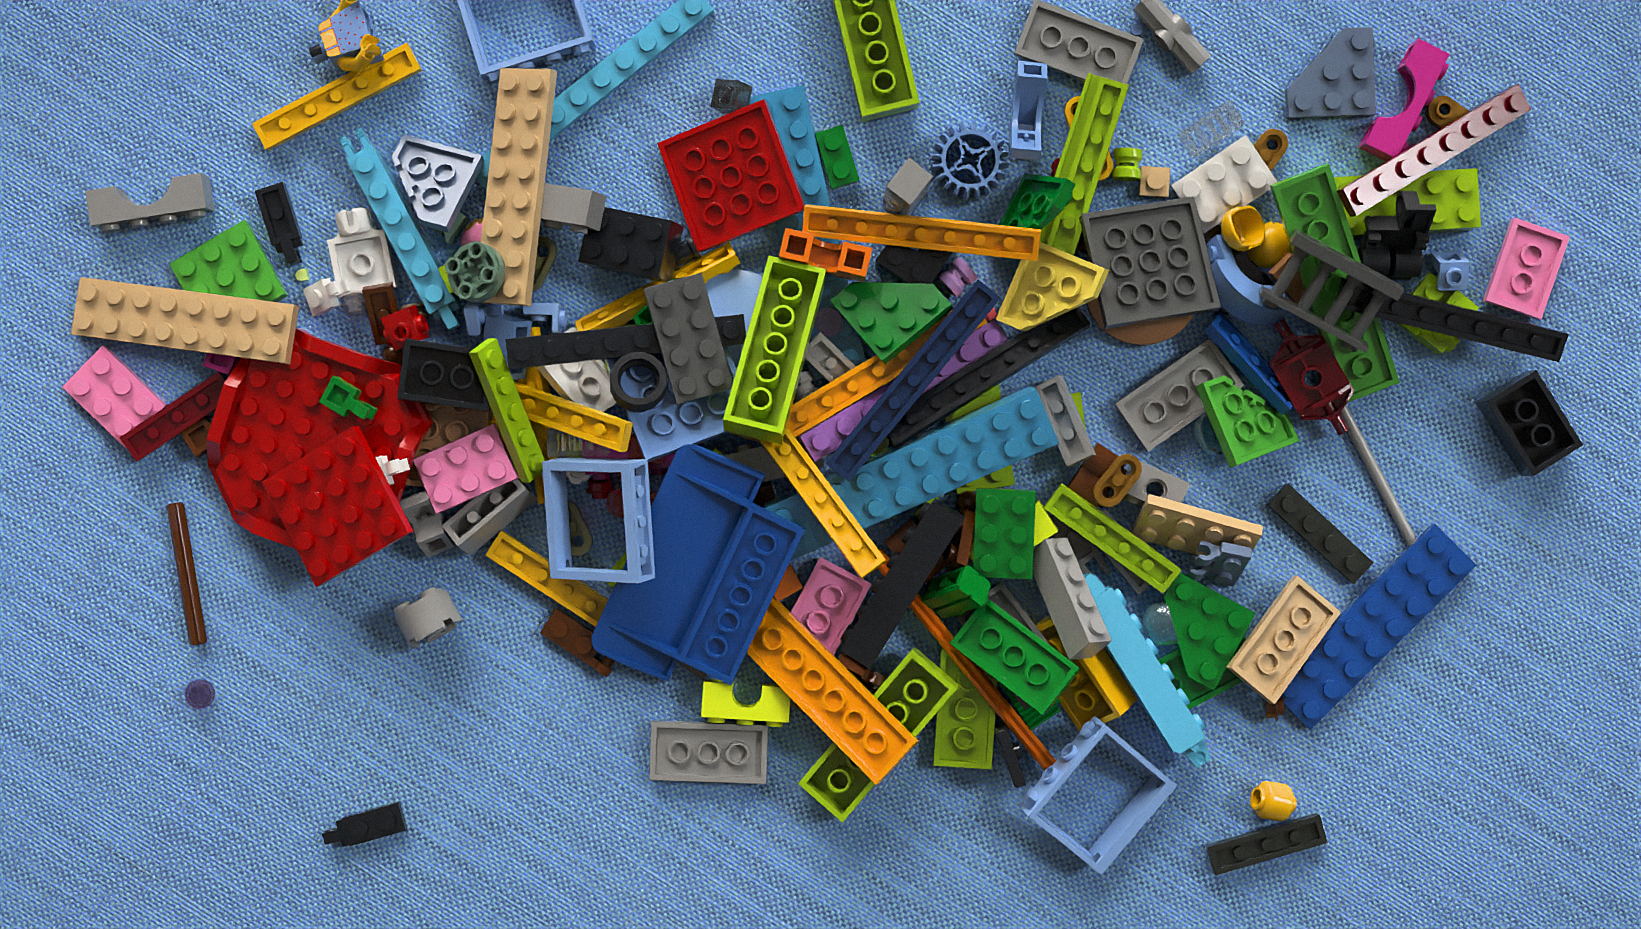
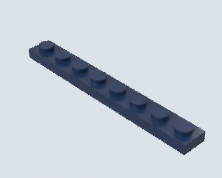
M978 279L828 459L826 464L849 482L1001 298Z

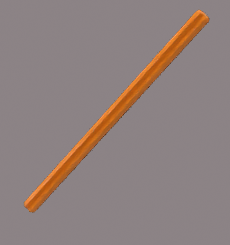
M878 549L886 559V562L877 569L886 577L890 571V568L886 566L890 558L882 549ZM917 593L909 606L910 609L1041 768L1045 771L1048 767L1052 766L1056 762L1054 757L979 666L951 646L950 642L954 636L932 609L922 602V597Z

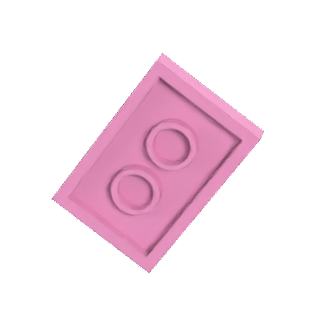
M1512 218L1483 301L1535 320H1541L1570 236L1518 218Z
M104 345L62 387L124 447L125 445L120 440L121 436L167 406L148 385Z
M496 424L485 427L413 460L436 514H440L519 479Z
M820 557L791 613L834 655L842 641L840 640L841 636L854 619L872 584Z

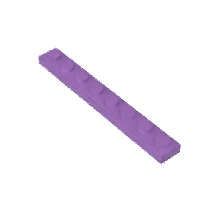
M996 318L973 331L921 395L1008 342ZM895 379L798 436L811 460L816 462L836 450Z

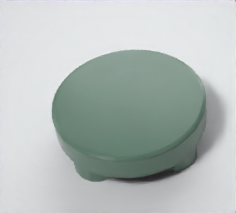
M478 241L468 243L462 246L445 263L449 284L453 292L461 299L475 303L484 302L492 298L502 286L505 276L504 261L500 253L490 245Z

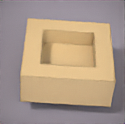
M1141 166L1142 174L1138 184V197L1168 198L1170 168Z

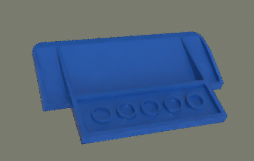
M685 444L676 451L651 506L655 578L641 583L616 582L592 634L591 642L597 652L621 664L667 682L671 678L679 660L729 685L732 684L806 529L753 503L765 478V473L696 444ZM627 560L622 570H627Z

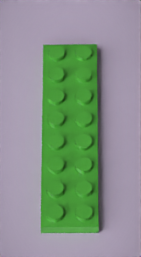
M1325 163L1270 185L1292 254L1295 251L1292 250L1294 245L1291 244L1290 237L1295 229H1298L1361 263L1329 164ZM1311 254L1309 258H1304L1298 268L1305 292L1321 267L1319 264L1321 260ZM1339 269L1331 272L1310 307L1313 313L1325 318L1335 301L1342 277L1346 278L1347 276L1346 273ZM1343 310L1335 325L1351 333L1362 314ZM1373 318L1361 338L1367 341L1369 346L1366 353L1360 349L1357 352H1353L1340 344L1341 339L1317 327L1319 334H1322L1354 389L1348 402L1400 383L1379 318Z

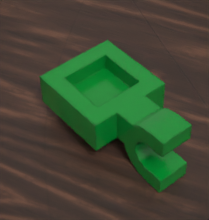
M332 376L319 401L343 417H348L352 411L362 419L367 417L373 420L378 411L376 407L358 399L362 392L360 389L338 376Z

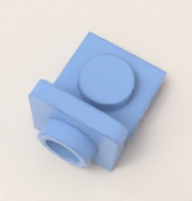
M1460 251L1430 252L1429 263L1438 272L1437 289L1440 291L1466 290L1470 261Z
M468 301L463 309L469 336L481 334L487 315H504L503 305L483 304Z
M531 303V306H523V314L531 316V321L548 322L549 316H552V333H562V328H566L567 311L562 310L561 304Z

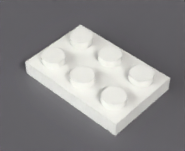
M1245 135L1171 186L1179 198H1195L1202 231L1206 233L1221 223L1226 212L1236 207L1246 206L1270 190V185L1278 181Z
M573 326L572 328H570L569 330H567L565 333H568V332H577V330H576V328ZM602 360L536 367L561 398L604 413L618 404L610 392V372Z

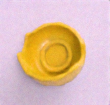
M1251 205L1229 210L1224 214L1221 221L1222 237L1229 247L1237 251H1246L1260 246L1265 238V225L1261 215Z
M1279 222L1264 223L1265 238L1263 243L1258 247L1246 250L1249 259L1258 267L1273 268L1287 252L1292 253L1283 224Z

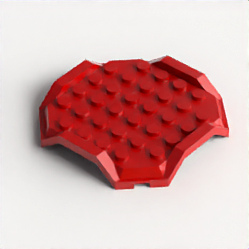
M300 328L295 330L290 364L240 358L223 384L206 439L208 467L234 521L253 534L296 549L262 482L352 426L359 425L375 458L387 455L388 462L407 458L411 470L416 451L433 424V420L425 403L397 399L402 365L329 342ZM332 376H338L362 391L358 399L378 409L373 420L367 417L362 419L352 411L348 417H343L319 402ZM410 470L392 475L394 484L390 485L399 504Z

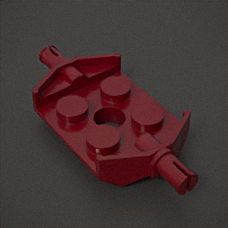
M1285 318L1279 320L1285 331H1283L1278 322L1274 323L1273 325L1282 338V343L1270 360L1269 365L1302 420L1328 419L1338 435L1343 434L1338 423L1347 432L1349 428L1341 416V411L1350 400L1354 389L1322 334L1295 335L1287 325ZM1309 370H1317L1321 375L1319 383L1315 386H1309L1304 382V375Z

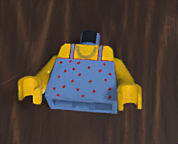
M341 0L333 14L319 26L323 42L309 48L311 57L316 64L329 59L341 72L362 73L368 65L384 60L379 45L380 39L376 36L371 17L357 0Z

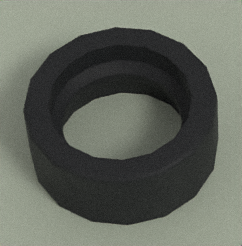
M631 352L622 356L614 364L610 373V392L614 400L622 408L632 412H645L654 408L663 399L667 387V373L663 364L656 357L645 352ZM632 366L648 368L656 378L654 391L645 398L630 397L621 387L622 374Z

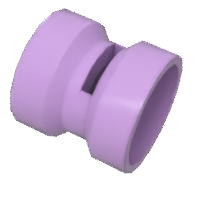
M960 257L952 263V267L948 271H943L937 276L941 284L955 298L963 292V288L967 284H972L978 279L975 272Z

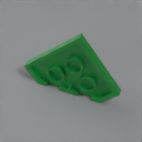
M1024 173L999 225L1042 230L1069 204L1076 184L1067 178Z
M852 282L830 300L884 365L954 309L952 304L934 284Z
M1179 573L1162 597L1172 624L1171 627L1176 644L1182 657L1183 667L1186 676L1215 690L1226 670V666L1233 657L1256 613Z

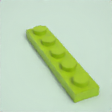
M488 338L471 350L469 355L520 481L530 483L542 473V461H545L498 340L497 338Z
M1063 483L1058 486L1044 505V509L1162 594L1181 572L1180 567Z

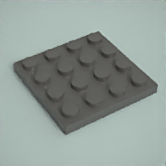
M1194 197L1083 213L1079 217L1089 262L1109 270L1098 296L1104 329L1213 312L1221 308Z

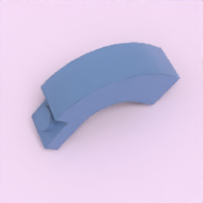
M1018 61L1009 129L1008 152H1010V158H1017L1021 161H1040L1042 111L1048 79L1047 64Z
M1215 235L1206 244L1222 308L1244 322L1261 326H1273L1274 323L1278 322L1289 312L1280 306L1275 310L1262 302L1263 297L1259 294V289L1262 285L1249 279L1239 269L1231 248L1227 245L1222 235ZM1263 285L1270 290L1274 287V285Z

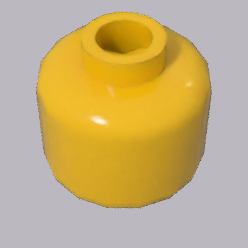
M1263 781L1252 790L1250 796L1252 809L1262 819L1285 821L1295 811L1297 805L1292 789L1283 783Z

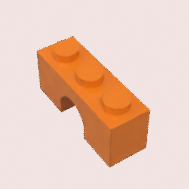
M785 228L779 258L826 269L827 275L865 282L872 248L844 241L843 244H832L815 238V234Z

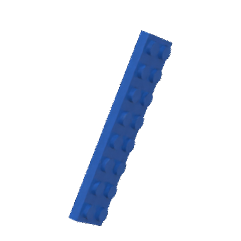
M1431 524L1411 546L1337 617L1280 696V698H1284V705L1311 730L1477 565L1436 524Z

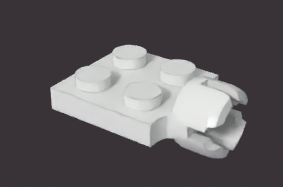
M360 207L352 208V211L343 210L336 213L335 220L338 234L337 237L327 240L336 283L347 279L350 291L340 295L339 298L363 294L362 289L365 286L393 282L394 288L398 287L389 239L384 229L376 230L374 228L370 210Z

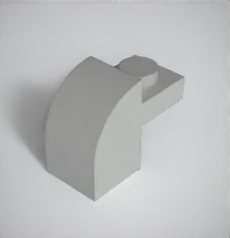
M427 491L415 493L400 501V506L405 516L413 525L416 542L427 557L455 547L452 538L442 527L447 521L444 512L436 514Z

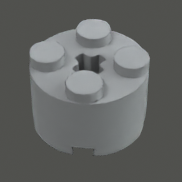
M431 587L419 594L421 599L412 604L407 601L393 609L396 614L394 619L410 649L420 647L418 642L420 640L426 639L430 643L456 628L455 623L463 622L446 589L442 590V588L436 589Z

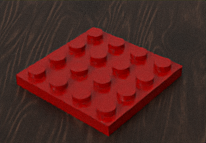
M765 99L657 143L693 242L699 253L804 211L805 204Z
M359 425L352 426L262 482L316 587L324 585L414 532Z

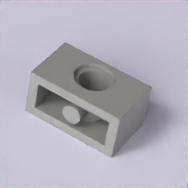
M1140 461L1142 465L1141 476L1125 495L1124 500L1140 506L1141 502L1144 503L1148 497L1146 493L1148 484L1156 482L1160 488L1159 497L1180 503L1183 502L1190 483ZM1129 467L1126 475L1130 474L1131 467Z

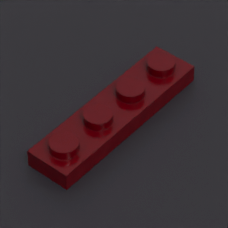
M221 372L215 373L121 436L120 440L136 462L141 461L177 437L181 432L214 412L226 379Z

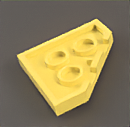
M1040 242L1038 261L1021 259L996 320L1019 330L1027 331L1097 299L1109 270Z

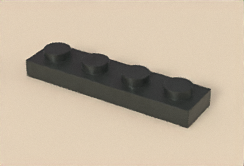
M1286 483L1266 504L1350 583L1355 584L1374 563L1289 483Z
M1318 813L1205 846L1213 873L1219 875L1328 842L1321 817Z

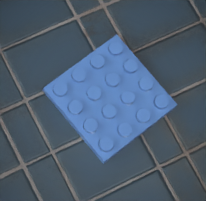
M724 346L723 350L732 381L734 382L737 369L728 347ZM651 354L663 364L666 371L662 354ZM620 358L605 359L610 373L614 364ZM632 366L621 377L623 391L633 398L649 396L656 386V378L653 372L643 366ZM667 375L665 394L663 399L654 408L645 412H632L624 409L628 420L633 422L632 430L643 458L648 459V462L675 453L685 444L697 445L731 433L724 431L723 417L731 389L676 404Z

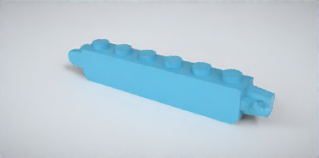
M362 128L356 130V133L364 149L357 153L346 136L339 139L348 156L346 160L428 313L433 315L436 321L443 319L448 330L452 331L462 326L455 311L460 309L458 305L460 300L455 293H449L437 269L441 267V264L381 153L371 144Z
M1093 573L1083 574L1112 640L1105 646L1109 655L1166 746L1173 752L1183 753L1196 768L1202 766L1211 759L1204 743L1206 736L1202 730L1206 727L1197 713L1192 715L1186 705L1190 703L1189 699L1181 688L1176 690L1171 680L1174 679V676L1165 663L1160 665L1155 657L1159 653L1150 638L1145 640L1139 630L1143 626L1134 613L1128 614L1124 607L1127 601L1118 588L1113 590L1110 586L1104 587L1101 580H1098L1099 577H1096Z

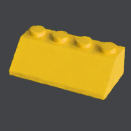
M1048 615L1036 623L1035 626L1051 647L1069 659L1051 616ZM1104 648L1092 658L1070 660L1080 668V671L1059 697L1062 707L1079 732L1082 726L1094 716L1103 723L1120 717L1138 700Z

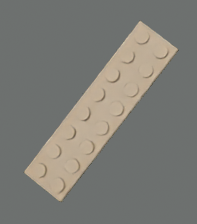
M500 68L481 243L492 246L500 253L505 265V276L499 291L492 298L478 303L531 306L557 71L553 69Z
M80 277L71 334L290 364L299 306Z

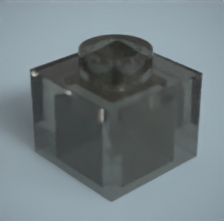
M716 79L710 107L729 114L748 106L753 87L739 80Z

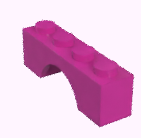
M1419 38L1409 45L1397 69L1407 85L1408 96L1405 107L1397 116L1378 117L1371 121L1358 148L1385 162L1408 149L1409 142L1406 140L1410 132L1414 133L1419 127L1423 118L1419 114L1423 106L1427 107L1432 101L1436 92L1433 90V87L1437 80L1440 81L1449 67L1446 64L1449 53Z

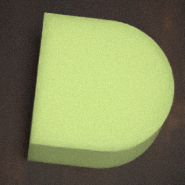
M307 269L298 270L295 273L296 279L308 281Z

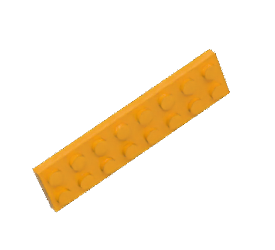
M773 596L747 654L875 785L880 784L919 741Z

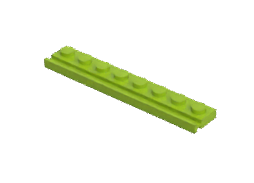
M1091 73L1087 74L1055 177L1067 178L1076 185L1072 191L1073 195L1069 204L1041 230L1040 242L1075 256L1082 234L1079 217L1081 214L1089 212L1129 89L1128 84Z

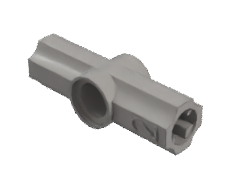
M1142 0L1133 9L1142 22L1153 32L1152 36L1156 43L1164 51L1171 52L1190 74H1193L1211 57L1208 51L1191 34L1192 31L1187 22L1180 15L1173 14L1161 0Z

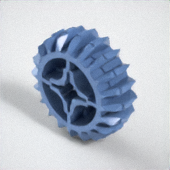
M972 121L970 130L966 129L964 122L959 124L960 132H957L955 127L950 126L948 131L951 137L944 133H941L939 136L944 145L934 143L933 148L940 152V154H931L930 160L939 162V164L931 166V172L941 171V174L935 178V182L939 183L945 179L946 183L942 190L946 192L950 186L955 188L952 192L953 198L957 197L959 191H963V201L968 200L969 192H973L974 199L979 200V190H982L987 197L990 196L991 190L988 185L998 189L1000 184L995 177L1004 180L1006 174L999 169L1009 167V162L1000 160L1009 155L1008 150H998L1005 144V141L1002 139L995 143L993 139L997 136L998 132L994 130L988 136L985 134L988 128L986 124L982 126L980 131H977V123L975 121ZM963 139L978 140L986 147L972 149L966 142L964 143ZM955 144L959 160L953 166L947 168L946 153ZM964 154L969 158L978 157L974 163L975 169L970 164L961 166L965 160ZM992 154L993 169L989 177L985 179L980 163ZM967 173L977 183H962L953 176Z

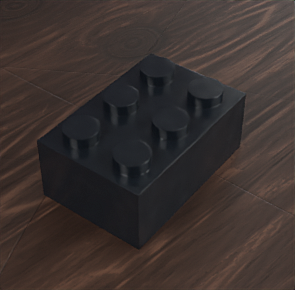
M604 207L600 231L588 229V233L584 234L578 262L602 270L664 283L669 282L673 276L684 227L672 220Z
M405 338L397 395L398 400L487 412L489 408L488 399L469 355V352L474 348Z
M1537 370L1524 371L1475 402L1521 476H1535L1583 446V443Z

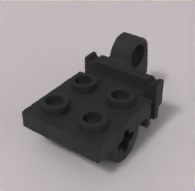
M1399 191L1396 198V216H1365L1366 231L1363 233L1358 248L1361 264L1391 280H1411L1412 277H1419L1423 267L1422 250H1426V243H1429L1428 232L1436 213V205L1420 204L1416 191Z

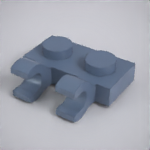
M1200 541L1197 550L1205 552L1207 556L1201 554L1191 556L1188 565L1196 566L1199 570L1190 569L1187 577L1193 580H1200L1205 576L1206 581L1215 582L1217 585L1234 586L1251 559L1252 548L1222 542L1221 546H1217L1208 541Z

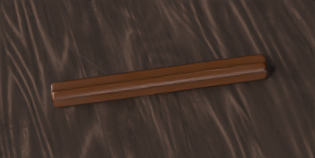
M182 502L170 503L166 508L189 644L193 646L207 642L185 507Z

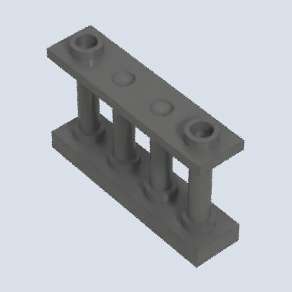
M1295 229L1290 237V242L1294 245L1292 250L1295 252L1272 290L1263 285L1259 289V294L1263 297L1262 302L1275 310L1280 306L1342 340L1341 345L1353 352H1357L1360 349L1366 353L1369 346L1367 341L1361 339L1385 300L1388 301L1390 297L1397 301L1400 299L1404 292L1402 285ZM1311 254L1321 260L1319 262L1321 267L1299 303L1296 304L1282 295L1304 258H1309ZM1339 269L1347 274V282L1325 318H1322L1309 311V308L1331 272ZM1365 283L1374 288L1372 291L1374 295L1350 333L1335 325L1357 287H1361Z

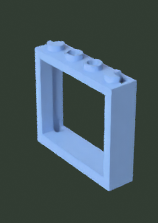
M457 0L480 75L485 81L489 79L490 82L499 81L500 68L534 69V65L543 62L546 65L560 62L562 56L571 53L574 56L586 54L590 51V47L596 46L582 1L572 0L583 37L490 66L469 0Z
M559 457L542 461L550 577L554 579L641 583L655 578L648 459ZM566 471L621 472L627 570L572 567Z
M1094 716L1082 726L1080 733L1073 742L1064 747L1061 756L1056 762L1043 772L1042 778L1033 789L1025 793L1019 806L1030 818L1102 875L1177 785L1100 719ZM1105 735L1152 776L1094 845L1087 850L1040 812V810Z

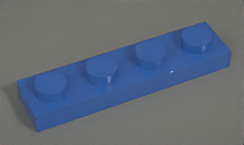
M1222 311L1213 316L1204 329L1209 339L1214 344H1217L1227 355L1229 361L1243 372L1249 383L1266 397L1270 406L1276 408L1281 415L1291 410L1293 404L1267 360Z

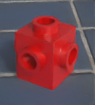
M416 305L381 318L385 327L383 330L385 340L390 346H393L394 351L404 348L405 338L423 340L429 337L427 333L429 331L428 323L425 317L419 314Z

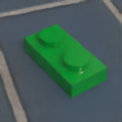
M843 124L816 132L815 137L831 189L834 190L859 182V176Z

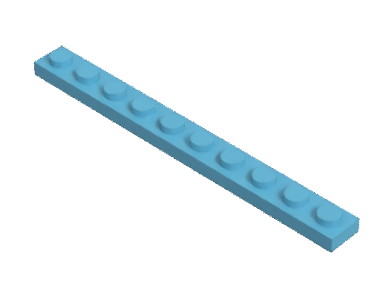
M678 0L554 98L549 142L712 15L714 9L708 1ZM491 149L482 155L485 162L477 176L478 181L485 190H487Z

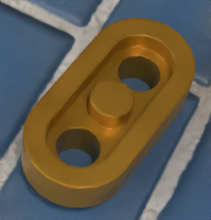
M1438 96L1426 107L1425 115L1433 126L1441 129L1469 111L1448 96ZM1441 105L1447 108L1446 115L1440 113L1439 107Z
M1278 129L1265 131L1253 144L1270 171H1272L1288 148L1287 136ZM1268 140L1275 143V150L1268 149Z
M1124 454L1113 461L1093 488V497L1099 505L1112 507L1124 498L1141 476L1142 465L1139 459L1134 455ZM1123 464H1128L1131 467L1129 475H1124L1121 472ZM1105 487H1110L1113 491V495L1110 498H1106L1102 494Z

